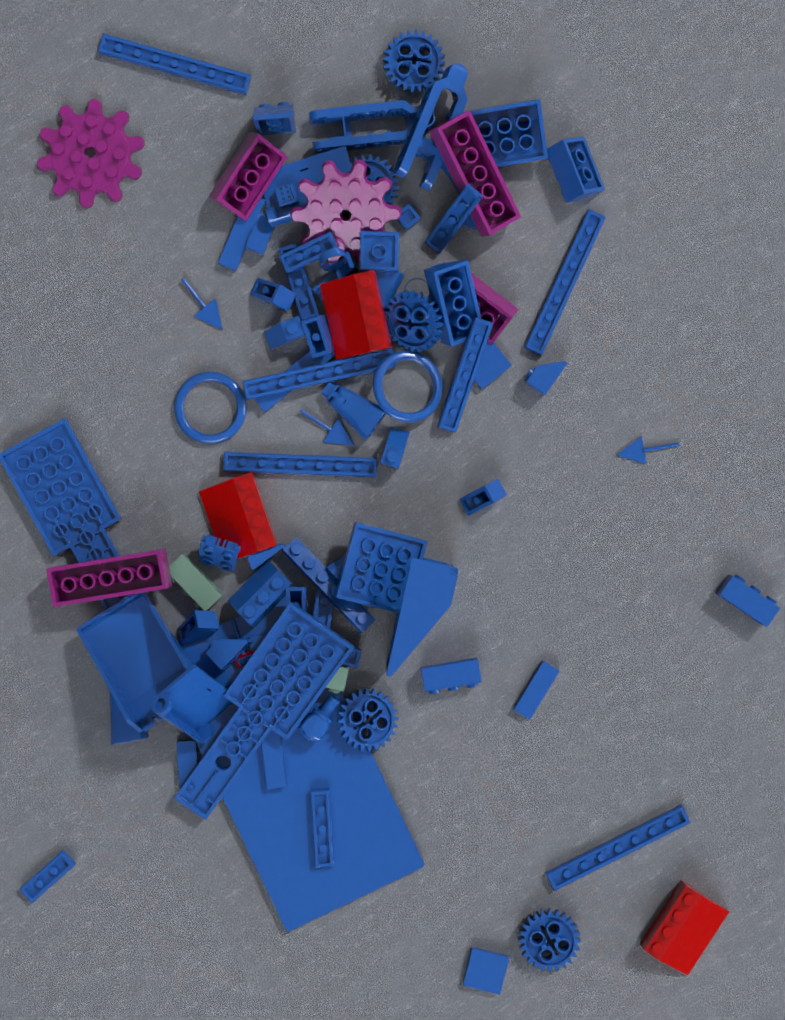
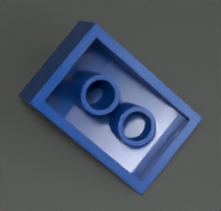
M281 102L277 106L261 104L259 107H254L253 121L258 134L272 135L296 132L293 104Z

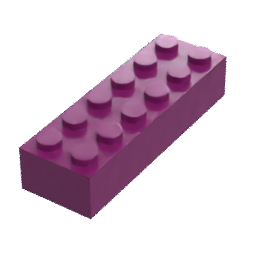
M470 110L453 117L429 131L459 193L462 192L467 184H470L483 195V198L470 214L481 237L490 236L521 217Z
M166 548L54 566L46 569L53 607L167 589L172 586Z

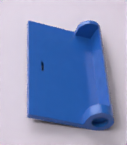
M346 146L281 166L264 193L267 204L266 214L271 227L294 221L290 216L291 210L294 207H302L307 203V197L298 189L299 181L301 179H309L314 183L320 182L324 177L322 164L325 161H333L341 173H347L351 170L352 167ZM294 183L299 203L281 208L275 188Z
M193 664L153 698L151 710L199 743H206L213 735V730L209 723L233 703L224 697L228 689Z

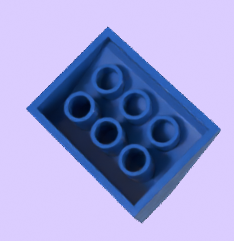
M539 98L470 110L497 167L548 159L541 101Z

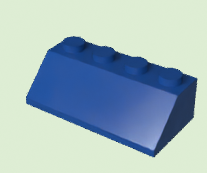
M468 260L441 263L424 269L431 302L435 301L433 307H440L437 314L443 315L439 319V321L444 323L440 327L443 330L440 334L441 343L452 347L465 342L473 317L481 319Z

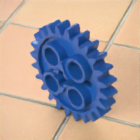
M415 29L414 34L411 35L410 31L407 30V36L400 32V39L393 37L394 44L388 43L390 50L384 51V54L388 56L383 57V62L387 63L384 65V70H389L386 73V77H392L390 80L391 84L397 82L396 89L403 86L404 93L407 89H410L411 94H413L414 89H417L418 93L421 94L423 87L426 90L428 84L435 82L434 80H440L441 77L438 74L444 73V69L441 67L445 66V61H442L445 58V54L440 53L442 46L436 47L438 40L431 41V34L426 38L425 31L418 35V31ZM406 48L410 53L403 55L400 51ZM421 50H427L429 52V55L422 56L419 52ZM412 59H416V65L412 64ZM407 68L409 72L407 74H401L399 72V69ZM420 69H426L428 71V74L420 75L418 71Z
M371 154L368 159H365L364 155H362L361 160L366 163L367 169L371 170L370 175L366 177L369 181L375 182L382 177H387L391 180L392 186L385 193L384 201L387 204L394 205L391 199L398 198L394 191H399V187L395 186V184L399 183V180L394 178L396 174L393 171L391 172L393 169L392 165L386 167V159L380 163L379 156L373 160Z
M406 290L403 294L400 292L393 297L391 302L386 305L388 309L385 310V314L388 315L386 320L388 322V329H390L389 334L394 336L392 342L397 340L399 341L398 347L404 345L405 351L411 348L412 353L416 350L420 353L424 349L427 351L433 347L441 338L439 335L443 330L440 327L444 323L439 321L443 315L437 314L440 307H433L435 301L430 303L429 295L423 298V292L416 294L415 290L410 293Z
M364 688L363 693L361 690H357V696L354 693H350L351 699L344 698L346 705H339L343 711L337 712L341 719L336 720V722L341 723L342 726L338 727L337 730L344 731L341 737H348L345 743L353 742L352 748H356L359 745L360 751H363L364 747L369 752L371 747L374 750H378V744L385 747L384 740L391 741L389 734L395 735L392 728L398 727V725L394 724V721L399 718L393 717V714L397 710L391 709L394 702L387 703L389 696L382 698L383 692H379L376 695V689H372L370 693L368 688ZM370 701L374 704L371 712L367 710V704ZM379 710H381V713H380V714H378V715H376V716H374V717H372V718H370V719L368 720L369 723H363V724H361L362 722L366 721V717H365V716L371 717V716L375 715ZM353 712L358 713V720L356 722L351 720ZM380 717L384 721L381 728L377 726V720ZM361 724L356 730L353 729L354 726ZM366 728L368 730V736L363 739L361 737V731L362 729Z
M548 908L547 913L540 909V915L534 911L533 919L527 916L529 923H522L525 930H519L522 937H518L519 942L522 943L519 945V948L524 950L522 955L527 957V963L533 962L534 968L540 965L541 971L547 967L549 972H551L552 967L559 971V965L566 968V961L572 964L570 957H577L574 950H580L576 943L581 942V939L576 937L580 935V932L575 930L577 925L572 923V917L566 918L565 912L559 915L558 909L552 913L550 908ZM551 924H558L555 930L548 929ZM541 925L545 927L559 952L558 954H555L544 932L540 928ZM535 933H540L541 937L539 939H532ZM561 940H566L567 944L565 946H558ZM544 950L551 951L548 956L541 955Z

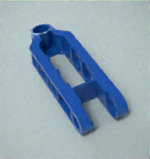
M455 63L448 66L439 81L428 84L394 167L393 173L404 178L411 167L417 151L428 156L423 170L424 174L419 185L426 190H430L433 186L443 158L437 146L422 140V137L443 89L450 90L453 97L452 100H454L449 113L445 116L446 121L463 113L468 101L464 89L468 71L462 64Z
M405 100L311 111L309 112L310 124L321 125L343 122L344 136L330 137L329 140L313 141V152L323 153L342 146H346L347 150L404 144L418 108H414ZM434 113L431 115L425 132L430 131L434 126ZM403 116L406 119V131H387V133L374 135L367 133L365 136L352 137L350 121Z

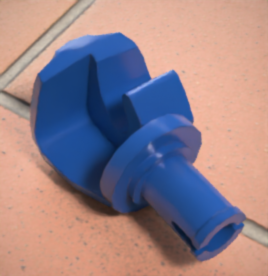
M330 695L321 709L314 708L312 710L313 714L308 716L298 727L301 735L307 740L320 741L332 723L330 714L340 702Z

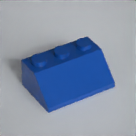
M585 137L563 139L547 148L548 160L553 167L555 178L559 182L562 196L566 203L576 202L605 190Z
M267 560L227 601L255 628L286 596V586H295Z

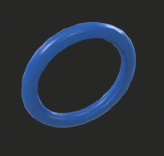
M411 351L392 353L378 365L373 378V392L377 403L387 415L395 420L402 422L423 420L437 409L441 401L443 385L440 373L429 358L420 353H412ZM402 360H412L423 365L433 380L434 391L430 402L425 408L413 413H405L393 408L387 402L382 390L385 372L392 364Z
M208 371L198 373L182 384L175 398L174 413L179 427L188 437L200 443L215 444L230 439L238 432L243 425L247 405L242 389L233 379L219 372ZM215 381L230 389L236 399L237 413L235 419L226 430L220 433L203 434L190 426L185 418L184 401L186 395L195 385L201 382Z

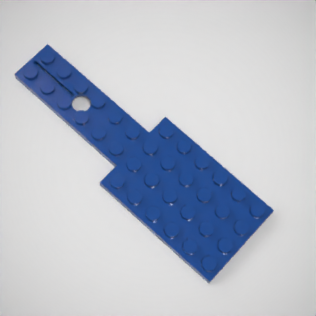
M67 418L0 453L2 465L53 556L69 548L73 551L78 562L120 556L105 528L122 520ZM119 596L100 599V602L106 610L122 600V598Z
M290 601L224 694L226 699L239 708L174 799L206 820L271 730L286 740L289 739L355 646ZM222 755L227 756L230 759L231 765L228 768L221 769L217 766L216 759Z

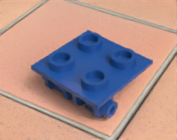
M203 536L202 541H200L198 561L207 566L212 565L224 571L235 572L241 546H238V543L228 541L225 548L227 540H224L221 547V538L218 539L216 544L217 537Z

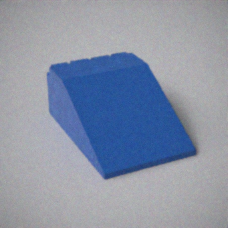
M412 558L400 613H397L388 653L386 676H392L451 606L458 577V568L454 565H447L445 562L423 558V560Z
M147 593L131 594L79 626L76 630L127 723L138 732H146L156 725L155 718L159 722L164 720L151 710L153 698L193 664Z

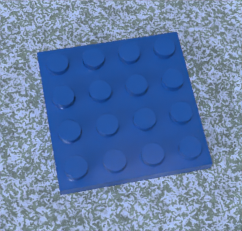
M354 522L334 597L400 613L412 558L423 560L428 541Z

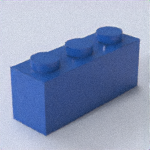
M736 574L735 576L727 575L715 594L762 626L768 627L780 607L775 605L777 601L769 596L765 598L760 595L761 591L753 585L747 586L744 584L745 580Z
M477 657L421 667L425 692L429 691V694L440 693V689L448 688V691L458 690L459 686L467 685V688L476 687L478 683L482 682Z

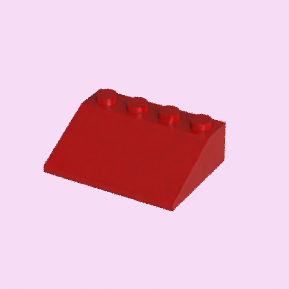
M376 271L361 272L320 284L336 360L392 348Z
M252 472L199 491L213 535L217 537L216 543L219 538H221V547L224 540H227L225 548L228 541L238 543L241 549L237 559L278 545Z
M681 880L641 940L640 945L645 952L659 961L689 975L729 911Z

